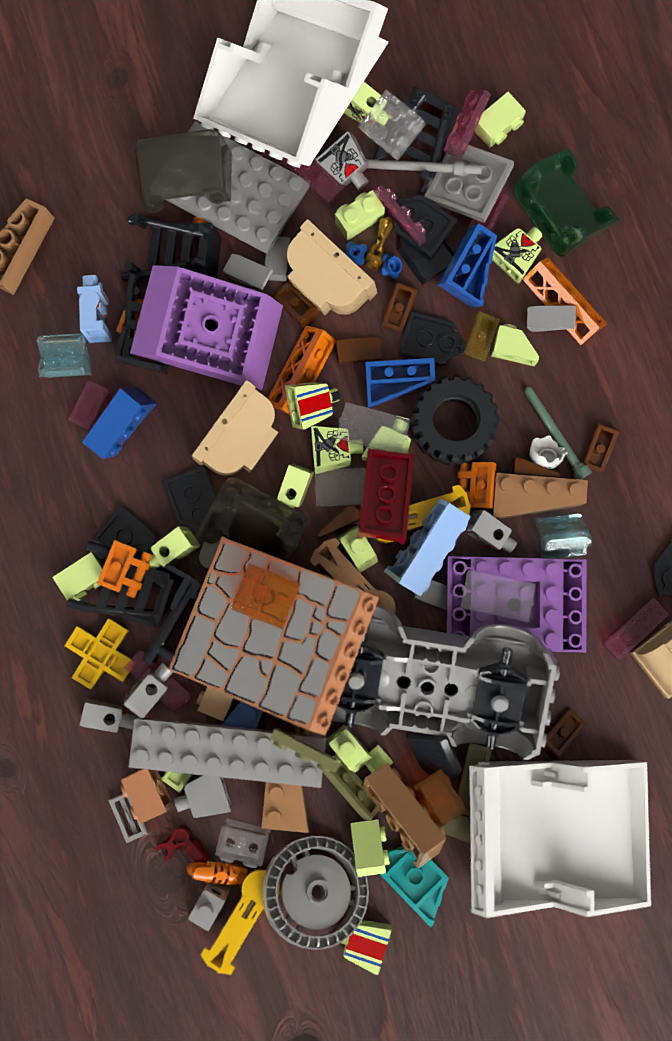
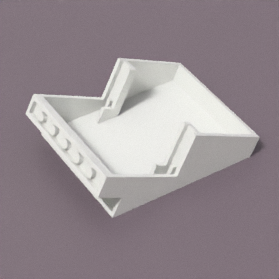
M257 0L243 47L217 37L193 119L202 122L201 127L214 130V128H217L220 135L228 138L231 135L235 136L234 141L244 145H247L248 142L252 143V148L257 151L265 152L266 149L270 151L269 156L279 160H282L283 157L287 158V163L298 168H300L301 164L310 166L388 44V41L379 37L388 8L370 0Z
M634 760L478 762V765L470 766L472 913L489 918L556 907L590 917L651 906L647 762Z

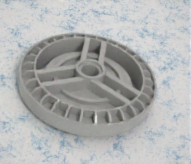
M309 836L287 844L273 857L263 879L262 901L266 917L274 930L283 939L301 948L312 950L326 949L345 941L360 925L368 905L369 888L367 876L358 877L353 851L343 843L329 837ZM308 850H323L338 858L347 869L352 886L349 883L346 872L336 861L323 855H310ZM302 852L303 858L297 861L296 855ZM290 861L295 872L292 875L285 874L282 883V902L287 912V916L284 917L279 906L277 892L281 873ZM315 885L320 890V895L316 899L312 896V888ZM348 905H350L345 919L334 930L319 936L301 933L303 928L319 930L334 925L342 918ZM292 920L298 924L296 928L290 925Z

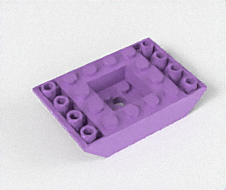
M153 266L130 354L241 386L247 380L256 386L255 390L262 391L283 305L267 294L181 267ZM206 320H214L217 324V329L215 331L207 330L205 327Z
M448 556L446 633L471 636L480 627L491 624H505L531 632L543 642L547 649H552V652H586L587 560ZM511 598L519 601V608L516 611L508 609L507 603Z

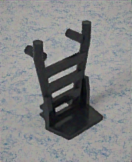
M414 86L398 119L399 121L377 149L373 159L386 160L388 158L387 151L392 147L420 162L439 163L444 143L447 142L462 109ZM423 102H426L443 110L442 118L439 119L418 108ZM412 117L439 129L437 138L407 123ZM403 132L434 147L433 154L430 156L396 138ZM422 171L421 177L425 182L420 192L426 194L437 172Z
M135 213L128 217L129 225H137L141 229H145L147 226L153 228L148 268L141 270L132 262L127 261L124 268L129 272H121V280L128 281L130 273L138 275L137 281L150 278L152 267L158 266L162 229L168 230L164 266L181 267L217 279L222 237L212 223H174L147 216H138ZM178 233H182L184 237L181 262L174 263ZM194 236L200 237L198 256L191 259Z
M130 273L126 286L125 327H122L114 362L168 375L170 365L135 358L133 354H130L134 340V330H136L138 321L134 320V312L141 313L143 305L142 303L134 302L135 298L142 297V292L136 287L138 275Z
M88 541L86 546L87 550L96 552L99 559L108 557L111 550L104 545ZM130 566L127 578L133 579L137 566ZM149 568L148 571L146 570L135 608L125 607L129 597L126 595L129 586L125 584L122 586L116 606L106 605L111 589L102 586L97 604L91 603L89 598H83L81 601L69 598L66 607L82 612L120 615L123 618L158 628L175 576ZM152 584L161 588L154 610L144 609Z
M168 563L164 566L166 571L183 580L170 606L172 611L142 659L149 664H155L159 655L170 662L172 661L175 652L166 648L165 645L190 601L197 600L198 593H200L202 585L194 578Z

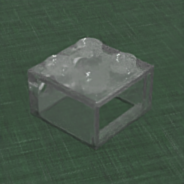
M385 90L358 128L398 161L426 123L418 114L388 90Z
M226 818L221 827L215 855L220 856V860L226 862H234V860L243 861V865L251 868H256L257 865L262 866L271 829H262L261 826ZM230 826H234V827H238V828H242V829H246V830H251V831L263 833L264 835L256 834V833H252V832H248V831H244V830H239V829H235V828H231ZM233 838L235 844L226 843V840ZM250 844H257L258 850L249 848Z

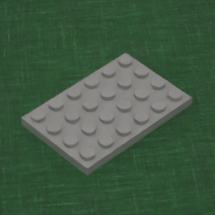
M195 121L150 189L152 193L200 217L208 223H212L217 228L268 254L309 189L310 181L213 130L201 127V124Z

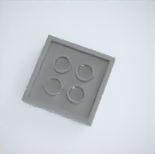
M453 140L442 163L463 161L465 164L482 165V174L464 173V176L449 172H437L424 197L438 206L485 223L514 167V161Z

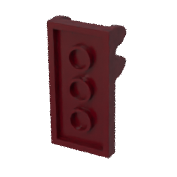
M368 448L357 538L369 537L398 541L399 544L405 543L409 516L413 454Z

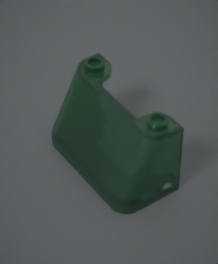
M570 148L533 163L514 188L516 198L542 233L551 249L560 257L575 251L619 221L610 207L603 206L595 210L573 179L572 175L578 168V162Z

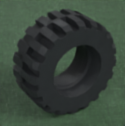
M453 375L450 379L445 376L440 378L438 382L433 381L419 394L411 415V432L414 433L413 439L416 444L420 445V450L424 454L430 455V459L433 461H442L444 465H450V463L455 465L465 462L469 463L478 456H481L492 444L498 432L497 426L500 423V416L497 415V403L492 401L493 395L490 391L486 393L484 390L485 386L480 382L477 385L472 382V378L467 377L464 380L460 379V375ZM456 401L470 408L475 416L476 424L473 433L468 438L462 441H451L442 437L436 431L433 418L436 409L441 404Z

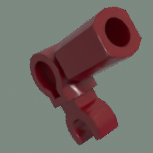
M187 826L177 827L167 838L168 841L161 842L155 849L156 852L161 848L167 849L168 854L163 858L164 861L171 858L174 849L178 850L182 846L184 847L183 851L193 862L205 863L210 858L196 839L192 840L191 831Z

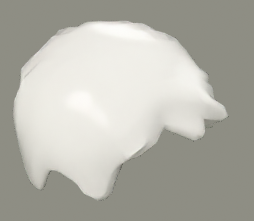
M546 436L541 439H533L529 457L532 463L552 469L556 468L563 461L567 452L564 451V447H558V444L552 440L551 436Z

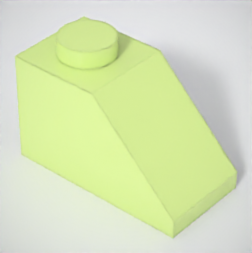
M511 324L499 326L491 356L535 366L539 356L523 331Z

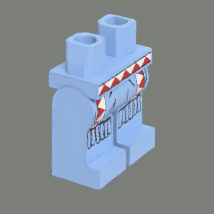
M96 275L83 276V286L77 287V292L80 296V331L89 343L112 342L111 332L105 324L108 312L105 305H109L108 297L103 291L102 284L98 282Z

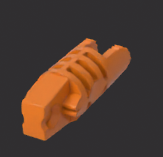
M211 861L206 863L192 862L186 867V871L194 880L225 885L242 884L248 871L245 867L231 863Z

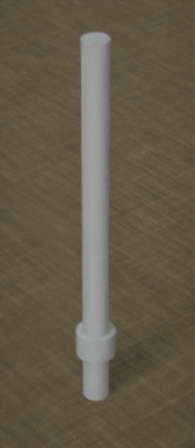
M367 159L369 169L427 170L429 172H449L464 176V173L482 174V165L465 164L463 161L435 163Z

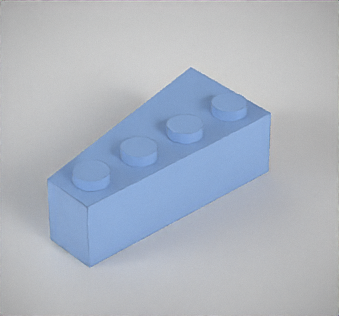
M440 498L422 521L424 526L422 530H417L409 538L410 545L405 551L400 550L395 556L398 559L393 567L388 565L384 572L399 584L421 596L429 588L434 574L441 569L443 560L448 552L452 551L455 547L456 539L460 533L467 528L470 516Z

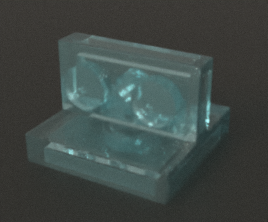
M84 333L38 336L37 344L41 355L38 367L40 377L52 378L92 374V366Z
M582 514L536 518V527L540 535L541 558L552 559L587 555V547L592 546V537Z

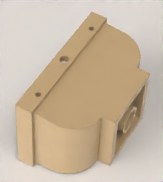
M307 219L300 227L301 231L288 247L287 259L293 271L287 277L291 284L311 301L324 316L330 310L342 315L354 313L367 300L370 301L377 294L375 282Z
M247 380L193 453L192 458L201 466L205 465L213 472L222 476L234 475L242 468L248 472L252 471L278 434L271 427L275 417L273 405L265 396L255 390L256 386Z
M672 620L630 652L661 694L667 699L672 696Z

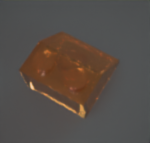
M249 563L231 609L283 629L301 584Z
M441 769L410 787L415 793V799L420 805L423 804L428 809L432 821L435 824L438 823L441 827L466 811L461 796L454 791L449 777Z

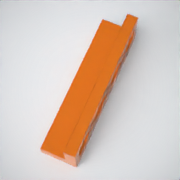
M549 257L540 261L522 279L545 306H576V329L567 330L580 345L607 324ZM537 271L543 277V286L536 285L531 279ZM548 290H555L558 293V302H551L548 299ZM577 323H584L590 329L584 337L577 331Z
M305 326L267 398L272 403L273 408L283 411L288 416H290L284 385L315 382L336 343V340L323 329ZM310 334H314L312 340L307 343ZM301 354H303L302 359L299 362H296L298 357ZM293 373L291 380L286 382L288 376ZM283 393L279 403L275 402L278 395Z

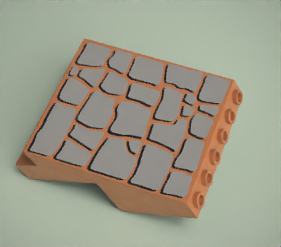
M222 537L168 670L309 731L326 735L379 598Z

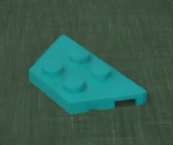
M403 846L389 850V864L385 865L386 873L380 875L432 927L449 877L432 859L418 869L413 862L416 860V857L412 851L408 850L406 852Z

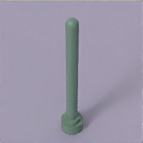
M526 387L524 393L558 446L565 448L564 451L567 452L565 456L573 467L571 470L573 471L574 479L582 480L592 473L588 465L585 466L583 462L579 461L531 387Z

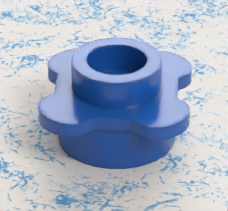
M352 241L346 244V255L356 265H363L365 263L364 254L367 252V246L365 244L357 245Z
M384 254L382 256L381 274L383 276L390 275L395 279L402 270V262L397 256L390 257L389 254Z

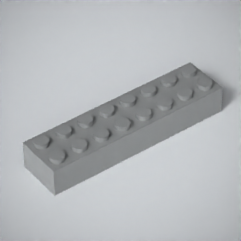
M137 717L134 719L129 767L318 788H321L323 771L316 767L318 763L313 760L303 761L295 756L296 751L288 747L286 750L275 746L273 744L275 740L270 738L273 733L271 730L144 717L143 719ZM287 732L325 753L326 736Z

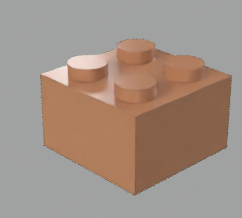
M139 769L121 779V791L125 798L129 797L132 804L130 806L132 816L135 820L138 819L140 824L167 812L173 805L158 770Z

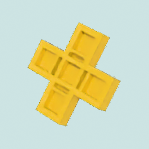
M109 618L97 637L77 626L65 644V647L83 657L72 678L90 690L95 687L104 671L124 682L136 664V661L118 651L129 630Z

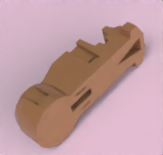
M336 538L324 541L323 544L314 550L310 560L314 566L320 564L334 580L378 597L376 605L388 609L395 614L396 607L393 598L388 593L373 588L338 550L337 547L340 542Z

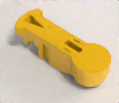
M460 485L452 487L453 493L409 505L407 532L424 527L422 521L440 498L470 515L471 505L467 497L468 494ZM376 539L377 541L382 543L394 542L391 540Z
M256 869L246 876L242 883V896L228 917L227 923L222 927L211 948L205 947L201 953L207 966L216 970L217 973L232 974L235 966L231 962L264 909L262 885L266 873L265 869Z

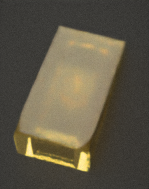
M478 312L473 322L464 354L485 362L501 319Z

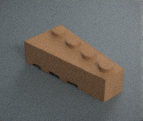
M29 199L24 200L7 220L8 224L0 231V289L12 295L15 294L55 219L46 207Z
M496 473L493 509H490V515L498 520L582 506L587 503L588 480Z
M266 782L262 829L309 833L303 786Z
M388 763L367 776L364 780V789L381 813L386 812L388 825L392 831L400 833L402 846L406 852L408 850L412 851L416 857V860L413 862L419 869L440 853L446 839L443 828L438 823L435 824L432 821L428 809L423 804L420 805L413 790L403 784L399 772L395 768H391Z

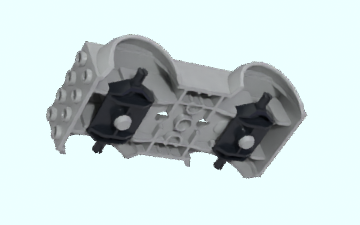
M376 605L331 721L344 722L346 726H348V723H350V726H354V724L362 725L378 731L380 735H386L394 728L448 736L451 745L454 747L463 743L485 744V747L488 749L490 746L491 749L495 747L507 749L517 753L522 759L529 760L540 754L541 747H545L546 733H544L545 725L550 724L551 711H548L549 703H553L555 699L553 683L554 680L558 681L560 667L557 666V658H554L552 649H547L537 636L522 628L505 624H491L478 628L471 636L402 626L395 614L388 609ZM400 676L410 678L411 684L407 688L398 686L397 679ZM424 682H431L434 685V689L426 692L421 689V685ZM449 683L455 684L458 687V692L455 695H448L445 693L444 687Z

